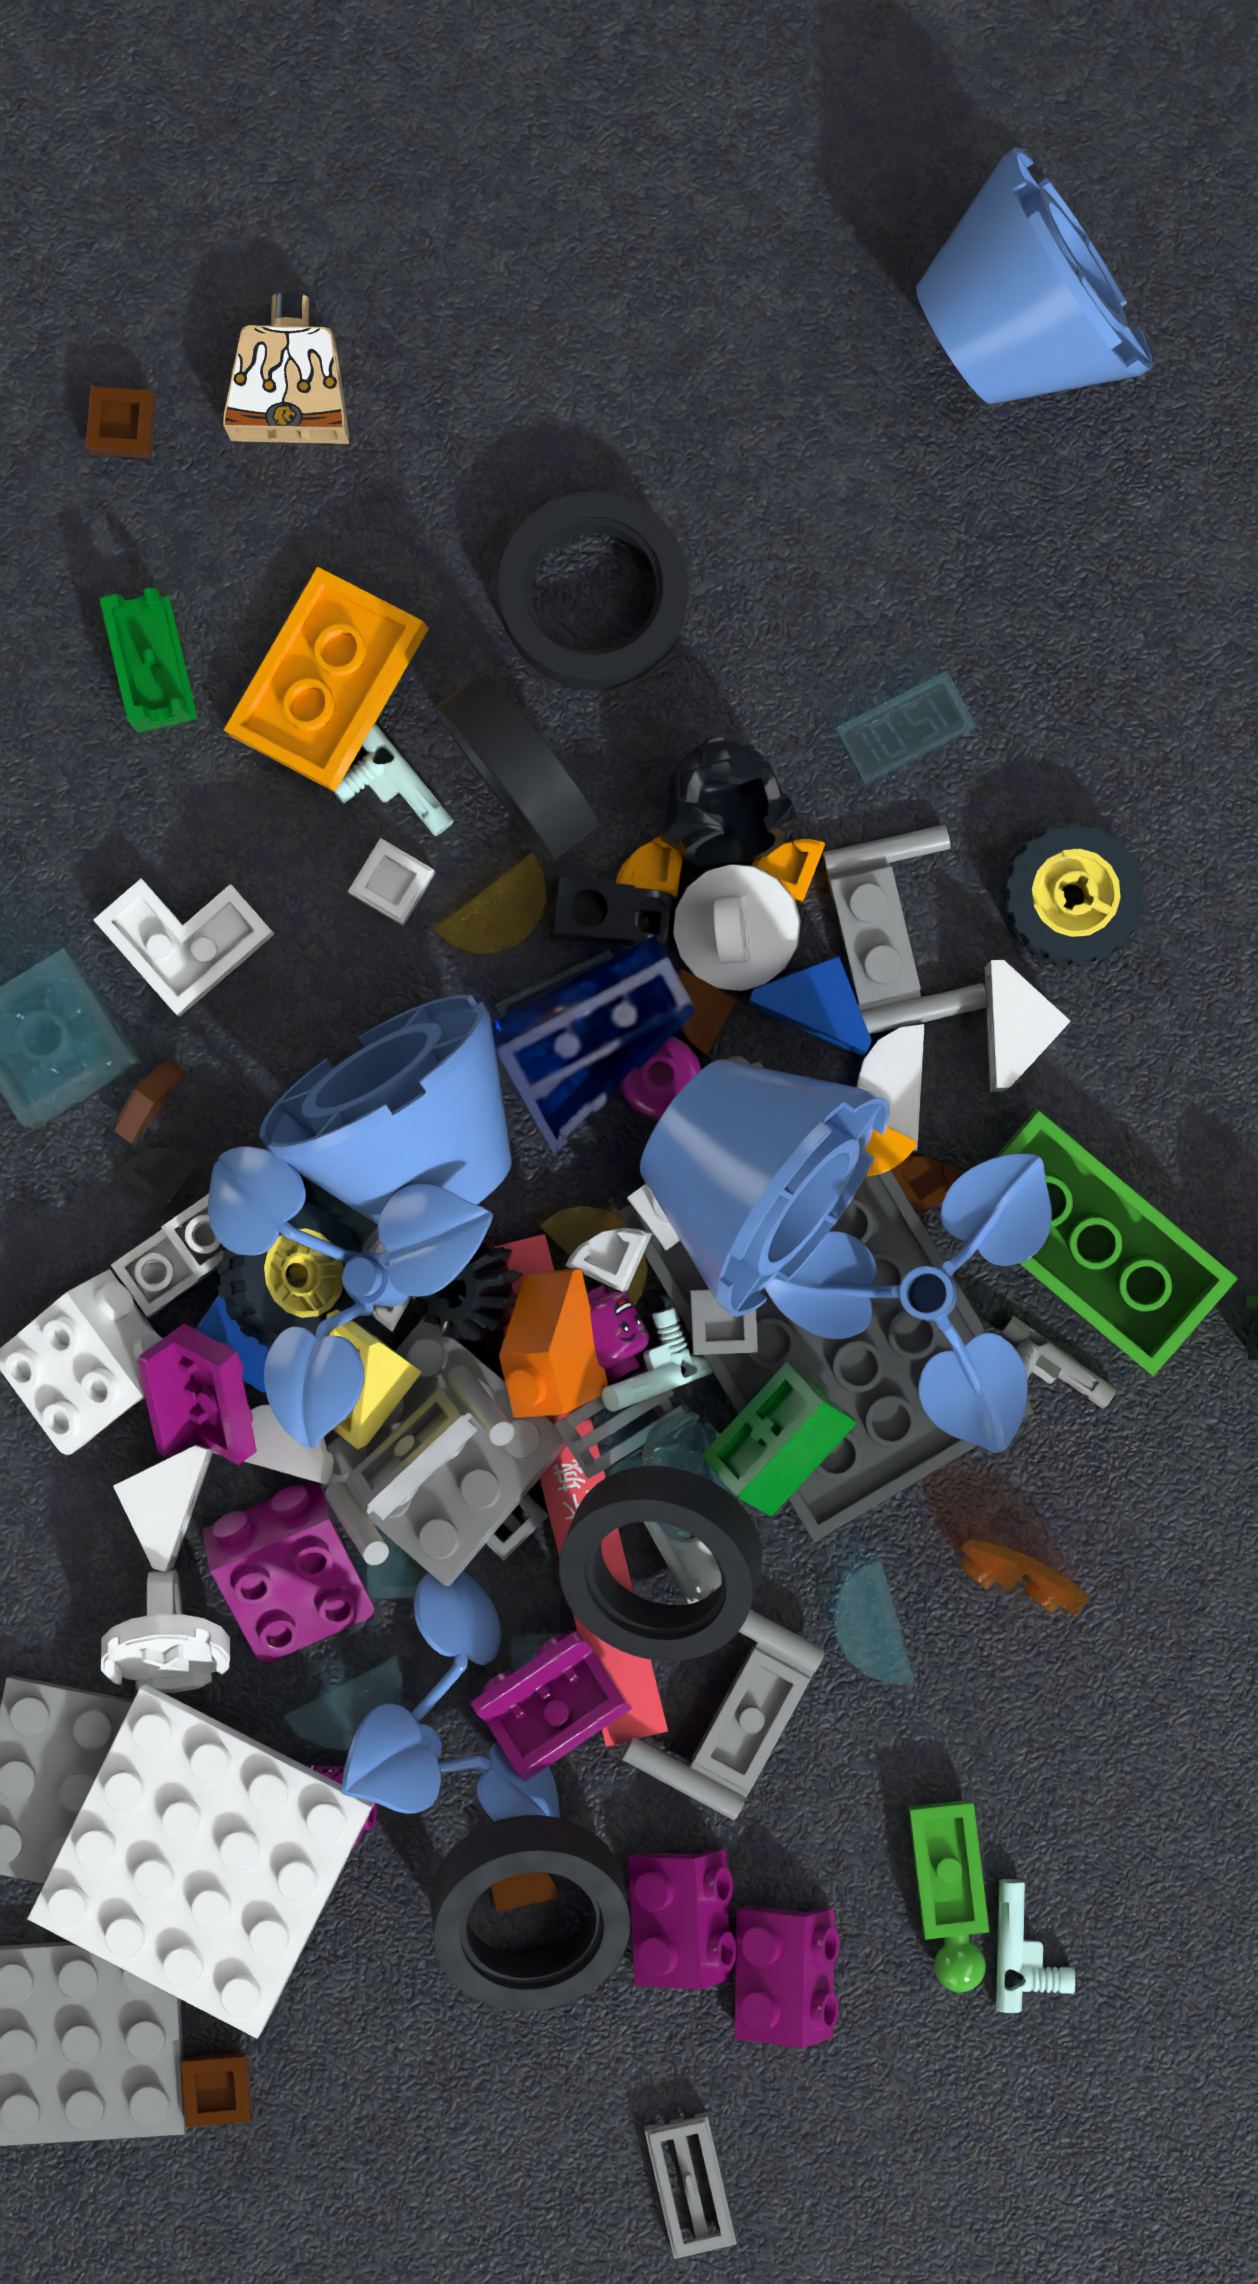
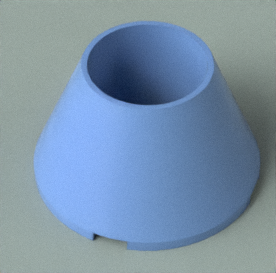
M1014 147L1003 155L916 286L920 305L931 328L960 374L977 395L988 404L1131 378L1146 373L1153 368L1152 356L1141 329L1138 327L1131 331L1127 325V319L1122 309V306L1127 304V301L1092 241L1048 178L1039 184L1036 183L1027 169L1033 164V161L1018 147Z
M456 995L434 1000L401 1013L357 1037L364 1048L334 1068L327 1059L316 1065L275 1103L261 1125L260 1139L267 1150L272 1151L276 1157L295 1167L300 1174L377 1225L389 1199L399 1190L413 1184H431L443 1187L477 1205L498 1187L512 1165L489 1011L483 1002L477 1005L472 995Z
M720 1059L707 1065L679 1092L660 1118L646 1144L641 1158L640 1174L721 1308L736 1317L743 1316L757 1309L767 1300V1297L759 1292L777 1275L788 1282L817 1250L827 1233L832 1230L850 1204L875 1159L865 1150L874 1129L882 1135L886 1132L890 1116L889 1103L885 1098L872 1090Z

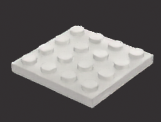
M145 1684L139 1689L32 1908L28 1920L258 2039L375 1802L341 1794L342 1784Z

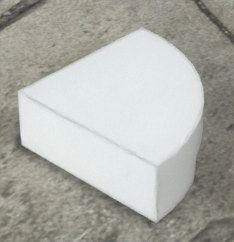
M616 1228L601 1232L579 1245L565 1266L571 1269L581 1268L582 1274L621 1292H627L652 1233L637 1228Z

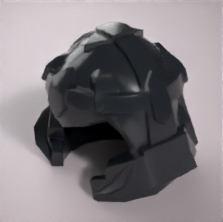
M724 736L707 738L703 744L695 747L682 761H678L672 772L668 785V792L670 793L669 805L665 810L661 840L681 852L682 858L696 866L719 868L729 864H746L768 856L782 846L785 833L798 820V815L787 793H782L778 780L772 771V766L761 749L753 745L742 746L735 742L727 741V738Z

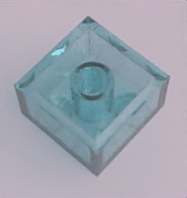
M65 948L60 949L0 987V1092L21 1125L35 1130L142 1063L77 957Z

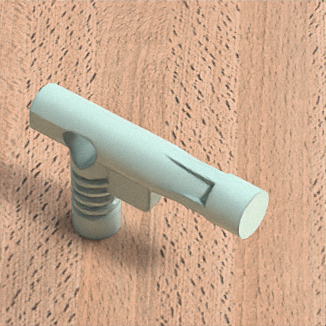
M375 723L362 744V747L368 754L362 758V761L359 760L357 765L354 764L352 769H348L336 792H334L335 795L344 804L355 796V792L359 793L360 789H364L365 785H369L382 802H388L400 793L432 834L438 836L451 826L454 820ZM380 748L386 749L394 758L392 762L386 764H376L373 762Z
M676 1307L652 1314L655 1327L658 1328L657 1334H660L659 1340L662 1341L661 1345L644 1352L643 1357L647 1372L603 1389L602 1401L608 1410L615 1412L712 1374L713 1371L704 1355H690L689 1349L685 1348L687 1343L684 1342L685 1336H682L684 1332L680 1329L682 1325L678 1323L680 1319ZM681 1366L685 1368V1373L683 1375L681 1373Z
M1017 1879L999 1880L996 2010L1004 2013H1019L1022 2011V1992H1030L1031 1990L1034 1992L1038 1990L1044 1992L1045 1990L1047 1993H1050L1051 1990L1053 1993L1059 1991V1993L1074 1994L1075 1968L1060 1967L1057 1969V1967H1053L1051 1969L1046 1967L1045 1969L1043 1967V1945L1041 1941L1024 1940L1025 1881ZM1009 1969L1015 1970L1024 1976L1021 1982L1011 1988L1004 1985L1005 1972Z

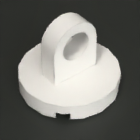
M729 864L705 872L687 887L675 911L673 934L681 959L696 977L716 988L743 991L766 984L786 968L799 944L801 919L793 895L778 878L757 866Z
M176 1569L168 1570L167 1572H149L147 1578V1616L129 1619L112 1627L101 1639V1671L113 1683L122 1685V1677L135 1680L137 1690L145 1684L162 1693L194 1690L212 1682V1672L217 1671L223 1675L229 1669L230 1637L221 1626L211 1621L183 1615L180 1581Z

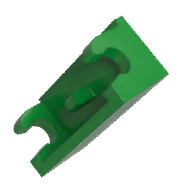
M146 588L143 590V597L132 600H124L123 596L118 594L100 597L127 721L135 731L140 733L198 719L170 596L162 597L158 589Z
M786 1362L701 1457L737 1498L772 1517L858 1422L846 1410L825 1396L828 1392L821 1385Z

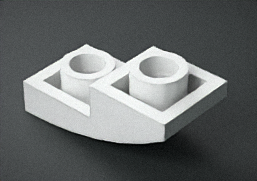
M209 1194L161 1226L162 1230L111 1264L144 1314L149 1318L217 1270L218 1261H222L224 1254L222 1250L223 1245L216 1238L210 1226L208 1214Z

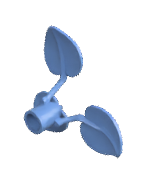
M256 1147L233 1148L219 1156V1160L213 1167L209 1190L208 1214L210 1226L219 1242L236 1254L255 1256L263 1254L272 1248L280 1232L288 1239L343 1261L346 1264L342 1274V1281L348 1295L355 1300V1305L322 1321L317 1327L316 1334L301 1327L287 1328L273 1342L265 1362V1390L276 1419L284 1430L304 1447L315 1448L322 1438L345 1420L354 1409L362 1392L365 1378L362 1359L353 1343L341 1336H329L335 1328L359 1316H370L374 1305L393 1307L402 1304L409 1296H428L446 1287L464 1269L478 1250L491 1224L493 1213L443 1187L431 1184L409 1185L399 1190L389 1199L380 1215L378 1235L387 1251L383 1253H357L356 1251L343 1249L303 1232L287 1222L301 1210L306 1198L302 1178L295 1167L276 1157L269 1150Z
M1035 1154L1003 1155L971 1168L952 1184L942 1204L941 1221L949 1234L960 1240L967 1241V1243L949 1261L944 1262L940 1269L930 1266L918 1267L905 1276L901 1285L871 1286L877 1272V1265L872 1252L858 1238L847 1233L831 1231L827 1233L817 1250L788 1282L777 1275L764 1288L778 1309L786 1317L804 1330L827 1339H844L863 1332L869 1326L872 1318L870 1298H900L903 1307L912 1316L925 1321H935L954 1351H944L934 1355L923 1368L918 1388L919 1398L924 1411L929 1419L947 1434L976 1444L993 1453L1002 1452L1017 1433L1025 1413L1028 1392L1025 1366L1012 1344L998 1334L984 1333L972 1339L966 1346L964 1345L948 1317L957 1302V1288L951 1276L977 1249L990 1263L1000 1266H1011L1027 1261L1042 1248L1049 1235L1052 1218L1044 1163Z
M463 1570L450 1586L443 1585L428 1572L422 1578L416 1590L414 1602L415 1619L419 1631L435 1651L447 1657L454 1656L453 1665L412 1713L399 1705L382 1704L372 1709L365 1716L355 1733L348 1752L341 1794L370 1800L397 1812L406 1814L418 1813L429 1808L437 1799L442 1773L475 1769L484 1773L477 1784L478 1800L494 1822L524 1815H543L560 1818L557 1788L549 1766L525 1782L516 1773L498 1741L492 1744L490 1748L489 1760L483 1756L445 1761L438 1759L442 1751L440 1738L433 1728L421 1724L420 1721L466 1670L468 1659L474 1663L486 1665L496 1658L501 1642V1626L496 1608L489 1595L466 1571Z

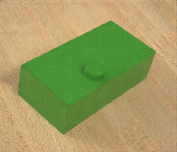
M1036 1108L994 1157L1011 1154H1035L1044 1163L1046 1184L1052 1209L1051 1228L1044 1245L1037 1254L1019 1264L1148 1373L1154 1376L1238 1278Z

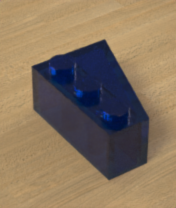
M653 936L491 1024L495 1050L551 1152L555 1155L568 1142L566 1137L592 1110L597 1112L610 1099L608 1094L635 1067L640 1069L696 1010L668 956ZM634 1047L633 1050L630 1053H628L629 1049Z

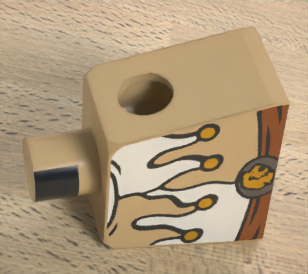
M298 293L275 294L272 296L271 326L248 325L242 328L224 411L223 425L230 441L349 444V430L336 343L330 328L309 327V297Z

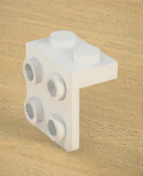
M108 1269L66 1292L1 1347L0 1371L61 1453L69 1455L80 1449L130 1407L145 1398L137 1362L138 1357L163 1338L156 1333L139 1310L130 1292L120 1284L112 1271Z

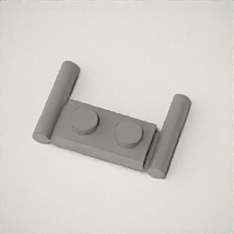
M945 824L822 852L823 864L829 881L855 998L869 1035L988 1008V1000L983 983L921 997V988L894 873L889 864L950 849V839Z
M466 1366L454 1367L448 1373V1385L444 1389L441 1387L358 1465L348 1475L349 1479L345 1483L341 1481L334 1482L326 1489L325 1498L365 1562L370 1565H378L384 1562L388 1557L389 1549L368 1515L373 1511L384 1520L396 1507L404 1505L411 1500L418 1491L419 1486L444 1462L456 1457L464 1448L466 1441L478 1431L471 1422V1417L475 1419L494 1445H505L514 1436L512 1424Z
M712 1589L709 1595H711L715 1591V1589ZM751 1609L746 1621L738 1632L756 1641L755 1646L752 1645L695 1750L690 1766L683 1764L634 1736L628 1742L621 1757V1760L732 1820H735L741 1812L747 1795L750 1793L826 1652L825 1649Z

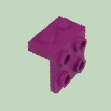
M311 1481L302 1486L297 1485L285 1488L277 1493L274 1498L243 1512L235 1511L228 1513L218 1519L215 1524L202 1529L210 1572L256 1658L262 1662H271L367 1620L374 1612L372 1599L337 1532L332 1509L325 1498V1490L321 1483Z

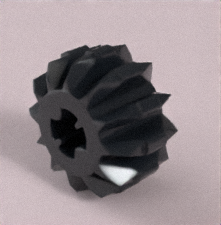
M486 1234L469 1263L446 1287L428 1296L413 1297V1299L421 1302H427L429 1306L424 1322L431 1323L432 1325L440 1324L442 1337H449L451 1339L463 1337L464 1339L469 1338L471 1341L487 1338L488 1334L493 1333V1330L502 1329L509 1324L511 1316L508 1309L514 1308L518 1297L512 1290V1283L516 1282L523 1275L515 1270H509L507 1266L513 1250L505 1249L504 1247L495 1248L494 1235Z

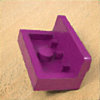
M183 1324L138 1357L137 1362L155 1444L160 1455L169 1459L194 1441L237 1465H240L257 1452L252 1428L253 1414L247 1403L242 1378L243 1364L238 1352L230 1345L218 1342Z
M575 1631L570 1635L562 1634L551 1638L537 1650L535 1659L516 1672L506 1671L492 1678L483 1687V1694L471 1702V1706L476 1714L488 1724L516 1773L525 1782L632 1709L594 1646L579 1631Z
M711 1849L699 1854L640 1852L628 1856L635 1986L703 1990L731 1979L736 1959V1942L731 1934L729 1901L733 1892V1879L727 1868L726 1851Z
M746 1906L737 1909L735 2039L806 2048L832 2037L833 2028L836 2025L839 2013V2003L834 1993V1963L840 1948L839 1934L834 1927L835 1912L833 1909L818 1908L808 1912Z

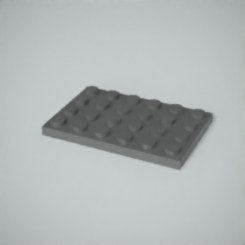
M891 1170L865 1177L850 1204L831 1230L847 1233L858 1238L872 1252L876 1261L877 1272L871 1286L901 1285L903 1279L910 1271L923 1266L940 1269L945 1262ZM631 1204L619 1211L628 1228H637L652 1233ZM652 1233L644 1255L692 1335L690 1291L709 1290L681 1241L665 1250ZM952 1275L951 1278L957 1288V1302L948 1317L966 1346L972 1339L987 1332ZM763 1288L759 1292L767 1297V1300L756 1309L758 1352L704 1355L738 1415L780 1368L788 1362L798 1371L821 1385L828 1392L825 1396L846 1410L858 1422L788 1498L813 1542L977 1446L947 1434L937 1427L924 1411L919 1398L918 1388L923 1368L934 1355L954 1350L935 1321H925L912 1316L905 1310L900 1298H870L872 1318L869 1326L863 1332L844 1339H827L816 1336L796 1325L778 1309L766 1289ZM1028 1401L1026 1402L1023 1418L1034 1412Z

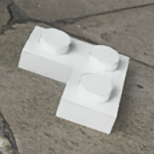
M143 879L138 880L94 919L95 923L179 1017L274 935L272 930L231 884L184 925Z

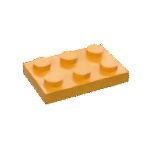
M317 567L225 726L224 731L243 744L336 792L429 628L422 620Z

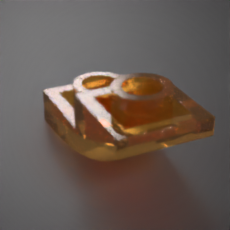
M962 1536L955 1544L966 1555L959 1566L987 1591L996 1582L1004 1590L1010 1592L1019 1580L1026 1575L1031 1581L1023 1590L1051 1615L1061 1607L1074 1617L1091 1599L1089 1595L1073 1582L1052 1568L1015 1549L985 1539Z

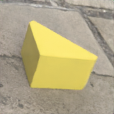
M335 1310L328 1313L327 1319L340 1313V1311ZM351 1320L335 1328L329 1336L344 1337L356 1347L364 1365V1384L354 1409L345 1420L332 1430L358 1450L368 1445L422 1371L376 1336Z

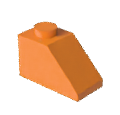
M581 1268L534 1272L525 1275L499 1354L514 1418L564 1415L601 1397L603 1389L609 1386L605 1369L599 1365L590 1318L591 1308Z

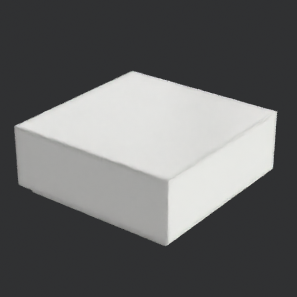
M380 838L348 893L404 926L436 872L434 869Z

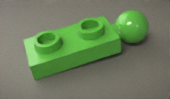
M962 1800L908 1807L923 1936L925 1940L944 1938V1945L936 1954L934 1961V1970L939 1982L953 1992H967L980 1984L986 1970L984 1956L980 1949L970 1942L969 1935L989 1932L974 1802L972 1800Z

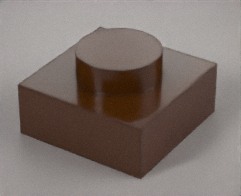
M91 386L85 447L88 453L92 455L152 459L157 402L154 391Z
M248 2051L186 2056L182 2059L181 2073L186 2127L251 2121L253 2109Z

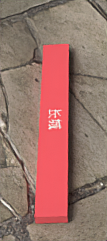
M545 1234L495 1246V1248L504 1247L505 1249L513 1250L507 1266L509 1270H515L523 1274L516 1282L512 1283V1290L517 1295L525 1275L534 1272L554 1271ZM514 1308L508 1309L510 1316H512ZM509 1324L503 1328L504 1335H506ZM580 1407L564 1415H551L547 1417L556 1423ZM591 1417L575 1426L581 1437L594 1430ZM598 1444L589 1448L594 1459L600 1456ZM568 1446L564 1448L540 1477L559 1558L580 1502L597 1483L606 1478L603 1470L587 1479ZM617 1528L602 1540V1556L614 1579L634 1594L619 1529ZM573 1613L577 1631L594 1646L632 1707L630 1711L602 1729L606 1747L628 1742L633 1736L640 1739L668 1732L651 1659L637 1657L610 1646L590 1632Z

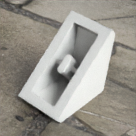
M991 960L984 967L985 990L988 1000L986 1012L990 1092H1003L1013 1085L1069 1024L1070 1020L1005 960Z
M202 1444L195 1445L113 1486L153 1569L167 1572L174 1568L213 1455V1451Z

